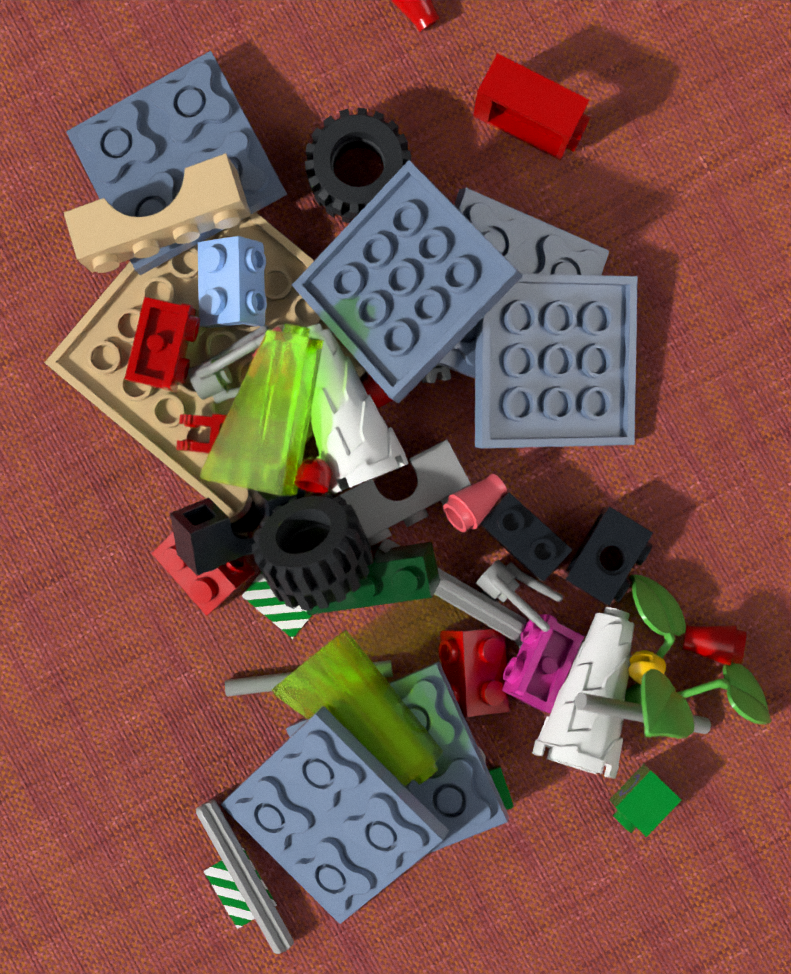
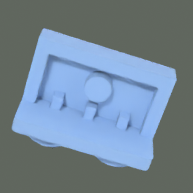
M241 236L198 242V291L201 327L215 328L241 324L256 327L265 325L267 300L265 296L264 269L266 257L262 242Z

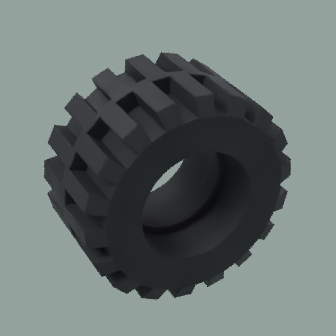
M357 108V115H349L348 109L339 111L340 118L334 120L330 115L323 120L324 128L321 130L317 127L312 133L313 142L312 144L308 143L306 148V174L315 200L320 206L323 205L326 208V212L329 215L335 217L337 214L342 217V222L350 223L408 160L411 161L408 141L404 134L400 135L398 133V125L393 120L386 123L384 121V114L375 111L373 117L368 116L367 108ZM354 148H365L375 152L384 164L382 174L376 181L363 187H353L341 182L335 176L334 165L344 152Z
M307 493L303 498L298 499L296 496L289 499V503L284 506L278 505L272 510L273 514L271 516H265L261 521L262 528L256 530L253 537L256 543L252 545L254 559L275 597L280 602L284 601L287 607L295 609L297 606H300L302 611H311L314 606L324 609L329 607V603L336 600L338 603L347 599L345 595L350 591L355 593L361 586L359 580L366 579L370 572L368 566L372 564L373 556L370 552L372 550L370 543L351 504L347 505L346 500L340 496L333 498L331 493H322L320 496H316L315 493Z

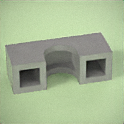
M447 439L409 459L417 476L416 490L409 498L402 501L386 499L379 493L372 479L340 495V497L346 500L347 505L351 504L355 510L370 546L392 536L389 527L401 521H404L406 527L415 524L429 516L425 508L439 501L444 505L448 502L449 495L471 485Z

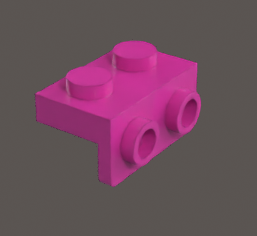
M539 614L550 626V629L544 632L531 620L526 623L521 633V641L523 643L517 657H513L505 668L503 674L505 683L501 691L545 713H551L558 692L564 684L584 636L557 623V618L550 614Z

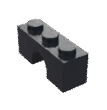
M282 467L248 481L247 502L244 508L231 518L209 497L171 512L170 516L177 555L197 576L213 571L219 566L242 556L250 555L253 553L252 545L256 543L253 538L256 530L262 528L260 523L265 516H271L274 508L278 505L284 506L289 503L288 500L296 496L298 499L303 498L306 491L297 487L294 484L295 477Z

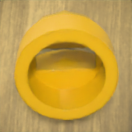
M647 650L637 651L629 659V676L640 685L642 684L643 674L650 669H656L663 674L665 673V660L653 652Z

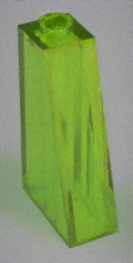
M284 324L283 332L267 329L201 470L200 479L280 496L297 495L298 487L294 484L297 469L303 460L324 341L309 337L310 328Z
M347 630L332 639L271 689L276 697L307 719L324 706L404 786L413 780L420 785L439 769L435 763L444 751Z

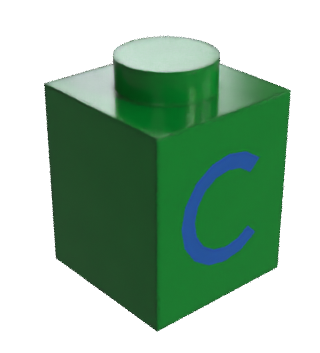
M645 764L609 799L617 809L612 816L628 832L632 833L637 828L646 837L682 801Z

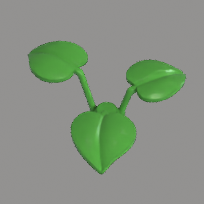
M631 575L628 578L632 581L633 598L641 618L654 632L665 637L663 645L656 653V655L663 658L675 642V635L680 636L686 631L682 610L675 598L662 585L641 575ZM731 663V666H723L722 671L725 679H717L680 692H676L675 687L663 673L656 669H650L643 674L641 685L635 683L626 689L624 698L627 702L642 704L645 736L647 737L667 736L682 739L690 736L694 732L695 726L692 711L685 698L716 688L727 690L728 701L732 708L748 721L761 725H766L772 721L765 695L758 681L747 668L736 663Z

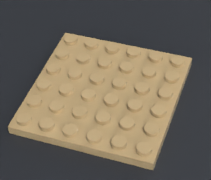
M255 212L251 216L242 219L236 226L224 229L204 240L241 236L263 243L266 257L264 269L265 296L267 300L265 325L268 326L269 331L279 326L283 334H289L293 346V343L299 340L296 333L304 328L320 323L323 330L329 329L292 286L314 260ZM198 244L142 275L135 271L130 261L45 361V364L205 498L209 497L231 518L237 515L247 502L248 481L282 467L286 468L288 465L209 457L205 453L176 450L177 440L190 439L201 443H209L211 430L210 427L191 428L179 424L180 414L212 417V414L298 423L296 456L314 435L311 423L312 418L301 384L286 392L283 391L279 384L277 391L229 398L217 404L213 396L202 400L197 395L191 383L189 373L185 384L179 383L177 393L126 381L124 378L144 297L182 305V303L190 304L196 310L195 317H199ZM245 324L215 328L200 326L195 343L189 342L185 356L186 359H190V368L216 356L261 326L256 327ZM332 332L345 357H350L361 379L367 371ZM255 351L227 366L232 376V383L226 385L227 389L278 382L252 356Z

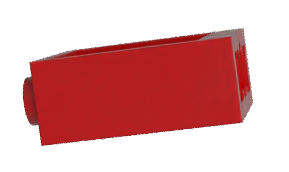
M497 53L477 91L473 116L561 161L566 149L572 152L575 151L591 117L584 114L590 100Z

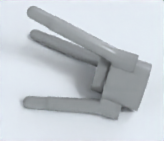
M261 326L216 356L202 361L201 364L188 370L191 383L202 400L213 396L218 404L229 398L262 394L279 389L278 383L258 384L227 389L226 386L232 383V376L227 366L272 339V335L267 333L269 331L268 326Z
M499 559L496 560L476 582L483 590L482 594L498 603L497 598L502 603L509 599L542 631H549L550 626L515 593L520 584L514 579L516 578L557 602H561L563 596L522 572L512 562L505 566ZM520 634V636L516 640H514L519 648H521V645L523 643L521 641Z

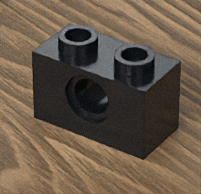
M510 492L498 501L479 525L530 573L543 582L572 551L566 543Z
M610 506L603 507L561 578L605 605L610 606L613 599L619 602L631 584V580L626 577L634 564L641 566L653 547V544L648 542L653 532ZM607 546L615 547L620 554L619 564L611 570L605 569L600 562V554Z

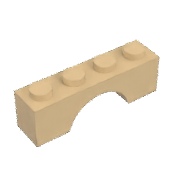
M225 153L185 168L183 184L177 197L168 207L154 215L146 217L127 216L116 211L102 198L64 212L77 260L92 273H105L115 270L121 262L135 257L148 258L154 256L162 247L174 243L186 244L193 242L200 237L201 233L209 230L232 228L239 224L241 219L251 216L237 169Z

